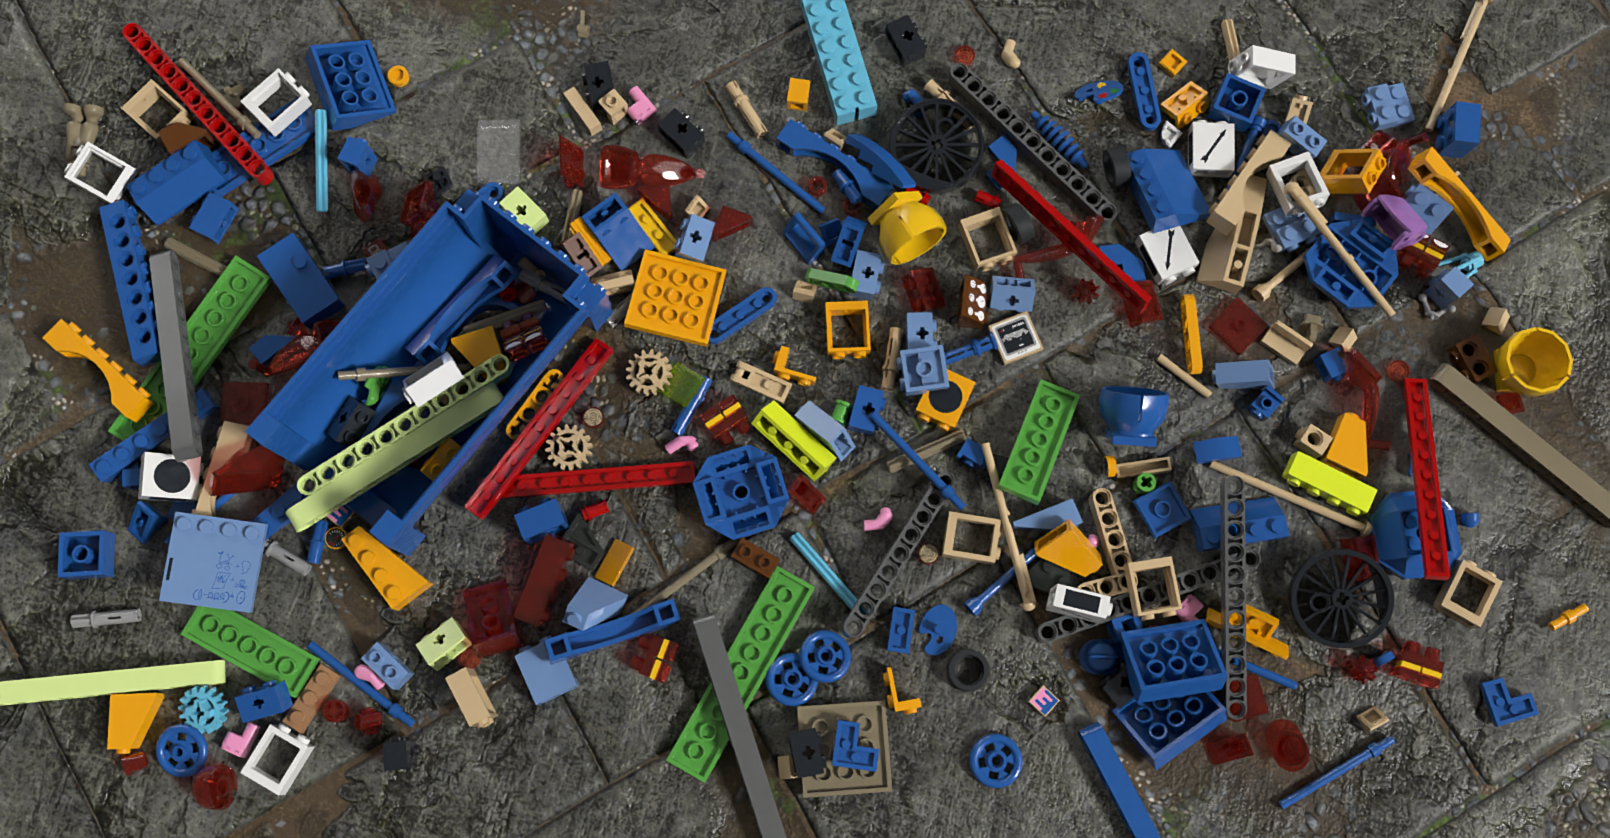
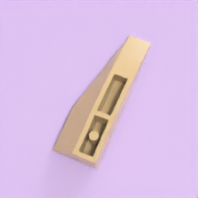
M1255 175L1247 179L1243 192L1245 213L1227 236L1216 228L1214 229L1206 243L1196 282L1235 294L1244 287L1259 227L1267 179Z

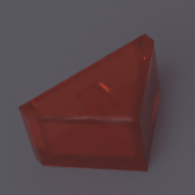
M670 184L645 185L637 188L639 197L643 198L669 221L673 219Z
M723 205L713 229L714 241H719L753 226L751 215Z
M802 474L796 478L787 490L789 498L811 515H814L826 500Z
M1234 733L1206 744L1213 765L1254 755L1246 733Z

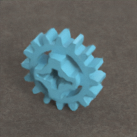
M207 684L202 687L197 685L184 693L185 696L180 698L183 704L178 709L183 711V714L179 717L185 718L184 724H190L202 734L204 732L210 734L223 726L222 723L227 720L225 714L229 712V709L224 708V705L228 701L221 700L223 693L217 695L215 693L216 687L209 690Z

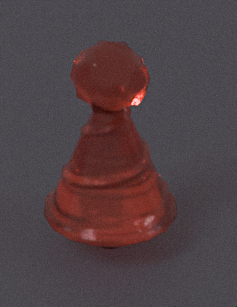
M296 318L293 323L287 322L286 325L289 328L286 335L306 338L307 342L311 345H315L318 342V336L309 334L299 318Z

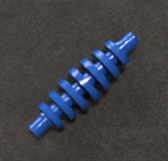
M1036 110L1030 115L1036 122L1035 128L1037 130L1042 128L1041 136L1044 137L1048 134L1045 141L1050 143L1054 140L1051 146L1055 149L1059 145L1060 147L1057 149L1059 154L1065 151L1063 158L1068 159L1072 157L1069 162L1071 164L1078 163L1083 169L1089 165V162L1083 156L1084 151L1082 149L1078 152L1076 151L1079 145L1075 143L1071 146L1074 138L1070 136L1065 140L1069 135L1067 130L1059 134L1063 127L1058 125L1054 128L1057 123L1054 120L1048 123L1050 117L1047 115L1041 116Z

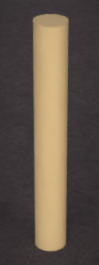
M1160 354L1156 359L1157 362L1206 399L1212 394L1209 389L1164 355Z

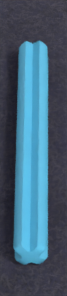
M323 109L315 110L317 212L328 211L327 111Z
M799 532L794 533L790 537V541L845 604L852 609L857 598ZM860 604V613L866 615L868 611Z

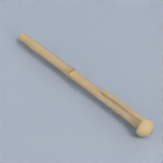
M1476 0L1460 37L1463 41L1452 68L1448 70V76L1426 124L1425 131L1433 132L1486 6L1491 5L1493 0Z
M1297 182L1287 183L1284 187L1285 195L1290 193L1388 318L1393 316L1396 312L1354 261V257L1346 252L1342 244L1326 226L1328 221L1308 198Z
M984 443L981 446L1023 599L1020 607L1025 611H1031L1036 606V599L1023 553L1019 554L1013 529L1008 519L1010 512L1006 507L1003 492L997 489L1000 481L990 443Z
M1212 461L1209 465L1211 469L1228 476H1239L1243 479L1244 483L1360 531V536H1368L1372 532V525L1367 520L1363 524L1219 462Z

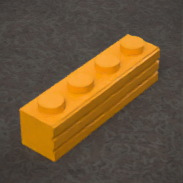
M578 217L569 224L571 233L580 232L602 266H605L612 260L581 217Z

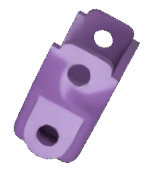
M1388 194L1379 195L1362 211L1361 215L1363 217H1372L1394 241L1390 247L1392 250H1400L1408 245H1414L1426 235L1427 224L1401 197Z

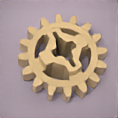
M653 349L650 350L649 354L642 350V356L634 354L636 360H629L628 362L631 367L626 368L627 373H630V375L626 376V379L632 381L630 383L631 388L637 387L636 392L640 394L644 391L645 396H648L650 391H652L654 396L657 395L658 389L664 392L663 385H670L667 378L673 377L672 373L668 372L672 369L671 364H667L669 362L668 358H662L663 355L660 351L655 355ZM640 366L639 373L636 374V370ZM650 370L653 374L649 376L646 371ZM663 371V375L661 379H659L660 372Z
M566 424L565 430L557 427V434L550 433L553 439L546 440L550 447L546 448L545 451L551 453L547 457L548 460H555L553 466L558 467L561 465L562 471H565L566 467L573 471L574 466L582 469L580 463L588 464L586 456H592L588 449L593 448V444L587 443L591 439L590 436H584V429L578 432L577 425L570 429L568 424ZM565 435H572L571 437L563 438ZM581 441L583 442V452L579 450ZM563 443L565 445L572 446L576 453L570 450H566ZM556 444L559 445L558 455L555 452ZM571 458L576 459L574 461L566 462L568 459Z

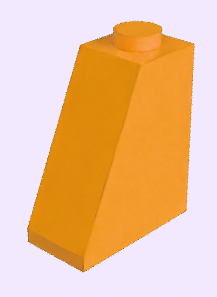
M492 325L451 338V343L474 368L495 355H504L497 332ZM499 362L496 369L498 371L504 370L506 362ZM482 373L481 376L486 380L487 374ZM510 375L498 382L496 386L506 383V380L511 378Z
M1345 412L1338 416L1330 435L1333 439L1319 461L1359 480L1366 477L1368 473L1366 422L1359 419L1360 417L1357 414Z
M1070 519L1034 542L1037 556L1084 577L1097 572L1103 566L1099 551Z
M164 693L110 694L107 749H116V754L130 753L131 749H139L163 702Z

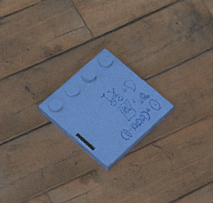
M175 512L159 601L253 613L268 524Z

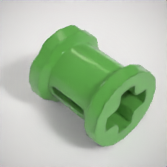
M836 399L834 402L836 406L830 417L842 426H846L849 410L853 409V406L846 401Z
M1142 473L1133 480L1132 488L1137 494L1144 495L1155 488L1156 479L1151 473ZM1145 480L1147 484L1145 487H1142L1141 483Z

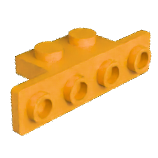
M1246 604V641L1254 647H1260L1270 652L1275 657L1287 659L1289 656V646L1271 637L1279 625V619ZM1208 608L1206 611V622L1214 628L1221 629V613ZM1232 613L1229 616L1231 625L1238 621L1236 613Z

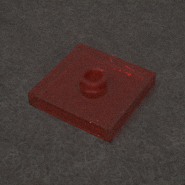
M1237 297L1208 328L1240 356L1269 325Z
M224 382L220 424L223 425L224 421L250 426L268 405L269 384L267 382Z

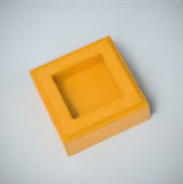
M1171 49L1158 63V66L1173 78L1188 61Z

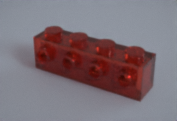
M552 533L545 535L513 617L537 627L548 621L551 614L549 610L551 602L554 603L559 594V590H557L559 582H563L567 574V569H565L567 562L571 561L575 554L574 542Z

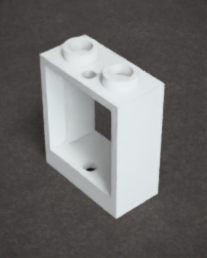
M1252 45L1229 61L1228 71L1230 74L1261 87L1272 89L1295 75V55Z
M279 68L241 100V103L274 137L312 105L307 98L310 94L302 86L298 88L294 84L296 80L288 72L284 74ZM285 84L299 99L276 119L271 121L258 106Z
M87 142L85 146L81 145L76 152L78 157L74 163L70 162L64 171L67 181L108 204L121 199L127 189L126 185L131 183L137 174L135 168L90 142ZM92 153L123 170L108 195L101 193L76 178Z
M1309 151L1269 165L1266 176L1286 217L1290 215L1298 216L1304 213V211L1296 201H1292L1289 193L1285 195V185L1281 177L1305 169L1317 194L1308 196L1316 208L1322 207L1330 195Z
M446 352L402 380L404 384L402 390L409 403L412 404L414 402L419 407L464 377L453 358Z
M283 723L269 725L240 772L277 795H286L315 747L309 743V738L298 734V736L290 732L291 728ZM275 734L300 748L281 781L256 767Z

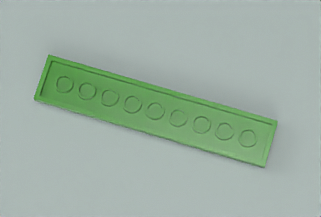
M236 255L187 321L194 387L199 383L273 280ZM161 361L155 365L140 386L151 394L149 398L155 404L137 423L120 413L108 430V432L120 440L124 441L167 412Z
M779 566L773 572L727 653L745 711L815 589L814 586ZM712 683L709 684L666 760L704 783L707 781L730 740Z

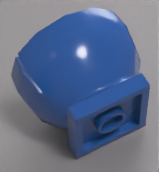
M1103 386L1099 397L1100 414L1109 428H1105V438L1112 444L1156 447L1157 438L1153 433L1165 420L1169 406V393L1142 387Z

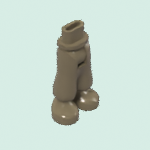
M72 103L63 104V112L71 117V121L66 124V166L70 162L74 163L78 157L76 152L81 145L85 146L87 142L94 145L99 132L98 121L104 115V108L92 104H85L84 108ZM91 156L77 177H85L86 169L90 167L88 164H90Z

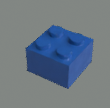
M1227 73L1219 86L1207 118L1216 122L1226 121L1228 124H1234L1235 130L1245 133L1253 122L1266 88Z
M1456 101L1438 118L1436 127L1439 129L1435 146L1438 148L1437 153L1440 156L1462 159L1480 143L1481 104Z
M545 498L539 501L540 505L533 508L526 506L519 509V513L514 515L522 538L529 545L568 530L570 525L562 505L556 498Z
M105 530L59 533L58 577L68 580L114 577L115 534Z

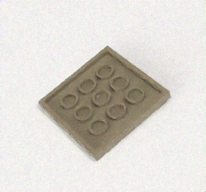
M885 701L797 707L798 731L815 728L816 732L820 731L822 745L819 746L820 754L825 755L827 768H824L823 774L801 778L803 798L892 791ZM837 720L860 723L857 746L879 749L877 772L831 765ZM805 746L806 750L802 752V755L810 759V755L814 754V752L808 746Z

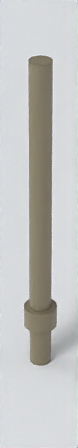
M180 58L178 60V64L237 121L239 127L244 131L247 130L255 139L261 136V132L253 126V122L246 115H242L186 59Z
M470 363L457 364L461 372L471 371ZM424 366L367 370L365 367L355 368V370L337 371V380L355 379L356 381H366V378L410 376Z
M730 539L724 545L717 546L713 549L714 552L632 613L665 600L719 558L722 560L726 557L727 553L738 545L739 539L735 541Z

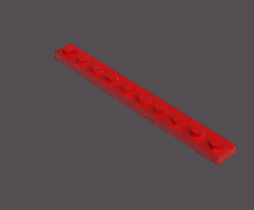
M1002 159L995 163L991 174L993 179L1139 314L1146 310L1152 297L1144 289L1136 284L1100 248L1096 247L1068 219L1060 214L1054 206L1047 202L1039 192L1034 190L1025 179L1021 178L1011 166L1007 165Z
M597 338L594 339L464 505L467 511L480 520H484L613 354L614 350Z
M1405 378L1402 383L1424 579L1448 580L1450 578L1427 379Z
M694 461L523 474L516 477L500 499L693 484L695 464ZM485 477V478H477V479H478V488H479V486L482 484V482L486 479V477Z

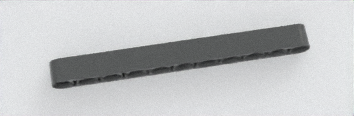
M963 63L953 64L950 68L948 83L1002 135H1005L1028 160L1098 226H1110L1117 216L1116 207ZM959 73L963 77L958 78L954 76V74ZM974 87L977 91H970L968 88ZM983 101H989L992 105H985ZM1002 114L1006 119H1000L997 115ZM1017 128L1021 133H1015L1012 129ZM1027 142L1034 143L1036 147L1028 146ZM1042 156L1049 157L1050 161H1044ZM1057 170H1062L1065 173V175H1059L1057 173ZM1071 184H1077L1080 190H1075ZM1086 198L1093 199L1095 204L1088 203ZM1101 213H1108L1110 218H1104Z
M170 249L150 255L149 261L171 448L175 460L180 463L201 457L203 450L179 261L176 253Z
M1234 475L1223 478L1220 483L1221 660L1228 675L1222 688V705L1226 708L1227 716L1238 720L1242 719L1247 712L1245 484L1242 478ZM1231 479L1237 483V489L1234 492L1230 491L1227 486ZM1230 502H1234L1237 505V511L1234 514L1228 511ZM1231 524L1237 527V533L1234 536L1228 533V527ZM1231 546H1235L1238 551L1234 558H1231L1228 554ZM1232 568H1235L1238 572L1235 580H1231L1228 576ZM1235 590L1238 593V599L1235 602H1230L1229 593ZM1232 613H1236L1238 621L1231 625L1229 616ZM1236 635L1238 637V644L1231 647L1229 639L1231 636ZM1232 658H1237L1239 662L1235 669L1229 667V662ZM1233 680H1237L1239 683L1236 691H1231L1229 688ZM1238 703L1239 710L1231 714L1229 710L1231 704Z
M1246 549L1245 554L1249 555L1252 560L1250 565L1246 564L1247 571L1257 567L1261 558L1256 550ZM1237 553L1230 555V557H1236ZM1221 559L1177 574L1176 580L1179 595L1220 581ZM1232 568L1228 576L1231 577L1238 574L1237 570ZM1205 569L1210 570L1212 573L1210 580L1204 576ZM1185 576L1192 580L1191 587H1187L1184 584ZM1165 579L1137 589L1141 609L1169 599L1168 594L1163 589ZM1145 590L1149 591L1152 595L1150 602L1146 601L1143 597ZM1129 592L1110 599V603L1113 604L1110 617L1107 616L1105 620L1099 623L1091 622L1086 624L1082 619L1064 615L1037 626L1035 637L1040 643H1049L1132 613V607L1127 609L1123 605L1124 598L1130 599ZM1063 620H1068L1071 623L1070 631H1065L1062 628ZM1043 627L1050 629L1051 637L1049 639L1042 636L1041 630Z
M712 612L692 619V624L761 838H786L715 615Z

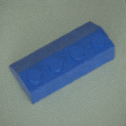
M194 140L126 186L135 203L156 225L160 226L226 182L227 179L209 147Z
M1274 497L1245 501V545L1280 540L1290 536L1285 514ZM1230 503L1228 511L1234 514L1237 511V505ZM1220 505L1189 510V514L1192 517L1191 524L1197 552L1220 549ZM1234 524L1228 527V533L1231 536L1237 533V527Z

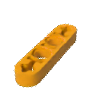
M1184 294L1180 298L1187 370L1189 374H1201L1203 364L1196 300L1194 294Z
M552 369L544 375L506 427V433L511 440L515 441L519 436L518 434L512 436V428L517 429L521 424L518 421L519 418L526 424H529L532 420L524 418V411L531 408L534 409L536 415L546 402H538L536 400L537 394L544 391L548 394V398L551 396L552 393L544 387L545 384L548 387L551 384L550 377L558 375L559 379L558 384L554 382L550 387L553 392L562 382L564 376L559 370ZM523 424L519 429L521 433L526 428Z

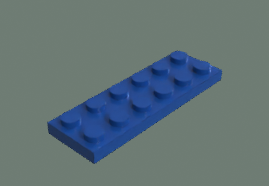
M296 97L267 117L273 121L299 98ZM310 108L306 109L276 137L260 122L253 125L261 132V136L258 139H255L247 130L239 135L270 166L315 136V115ZM223 145L212 152L227 179L226 182L212 190L216 195L223 197L252 178Z

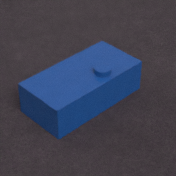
M291 233L257 255L301 322L309 329H312L346 306L306 247L294 233Z

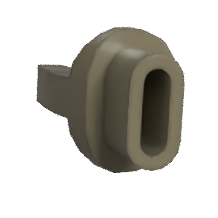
M1306 314L1304 315V321L1300 324V328L1305 332V338L1312 343L1316 340L1317 333L1323 330V324L1321 323L1320 316Z

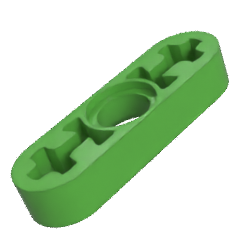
M809 268L804 278L807 282L816 286L853 294L856 293L859 286V281L853 277Z

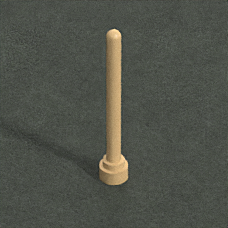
M1310 247L1266 284H1258L1251 290L1253 297L1259 302H1264L1269 298L1271 290L1304 263L1303 256Z

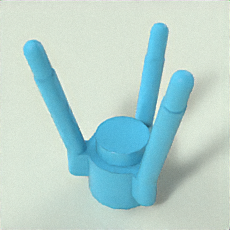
M1474 251L1470 254L1463 253L1460 256L1442 260L1439 263L1428 264L1426 268H1433L1461 260L1457 268L1468 271L1465 276L1469 278L1478 272L1477 268L1483 266L1484 259L1479 252Z

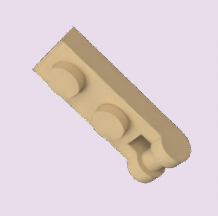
M742 361L737 362L736 372L729 379L732 383L741 385L784 404L792 387L791 383ZM744 372L750 374L748 379L742 378Z

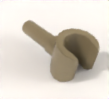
M580 10L577 34L579 37L588 38L590 27L585 26V11Z

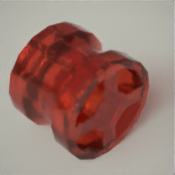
M330 700L323 707V717L329 722H342L349 715V706L342 700Z

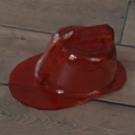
M355 171L351 175L353 206L357 217L365 222L369 221L373 216L374 205L382 197V187L377 175H365L361 171Z
M1277 719L1271 722L1266 728L1265 738L1278 766L1290 772L1300 771L1305 768L1309 762L1310 753L1300 729L1296 724L1286 719Z

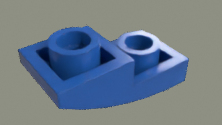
M1238 436L1193 442L1198 464L1217 460L1222 462L1242 457Z

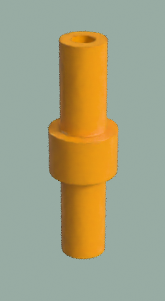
M1583 603L1573 610L1568 609L1561 613L1559 618L1548 623V627L1554 631L1565 624L1570 625L1577 620V617L1588 612L1589 608Z

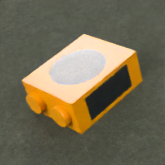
M947 369L949 388L924 393L914 414L922 422L929 423L930 421L944 432H953L976 382Z

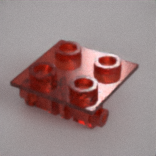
M559 135L560 175L563 177V183L567 188L574 187V184L584 188V152L581 147Z

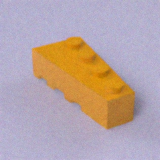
M358 526L341 539L393 610L399 611L434 585L361 526Z

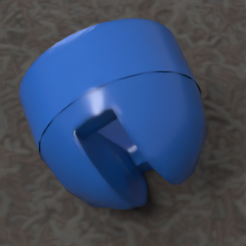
M1478 512L1460 514L1461 522L1464 526L1473 528L1478 525Z

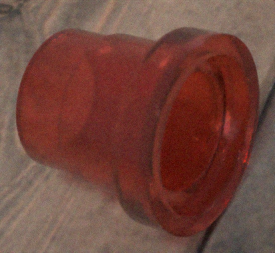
M145 751L121 755L122 767L127 777L133 775V772L140 771L149 766Z

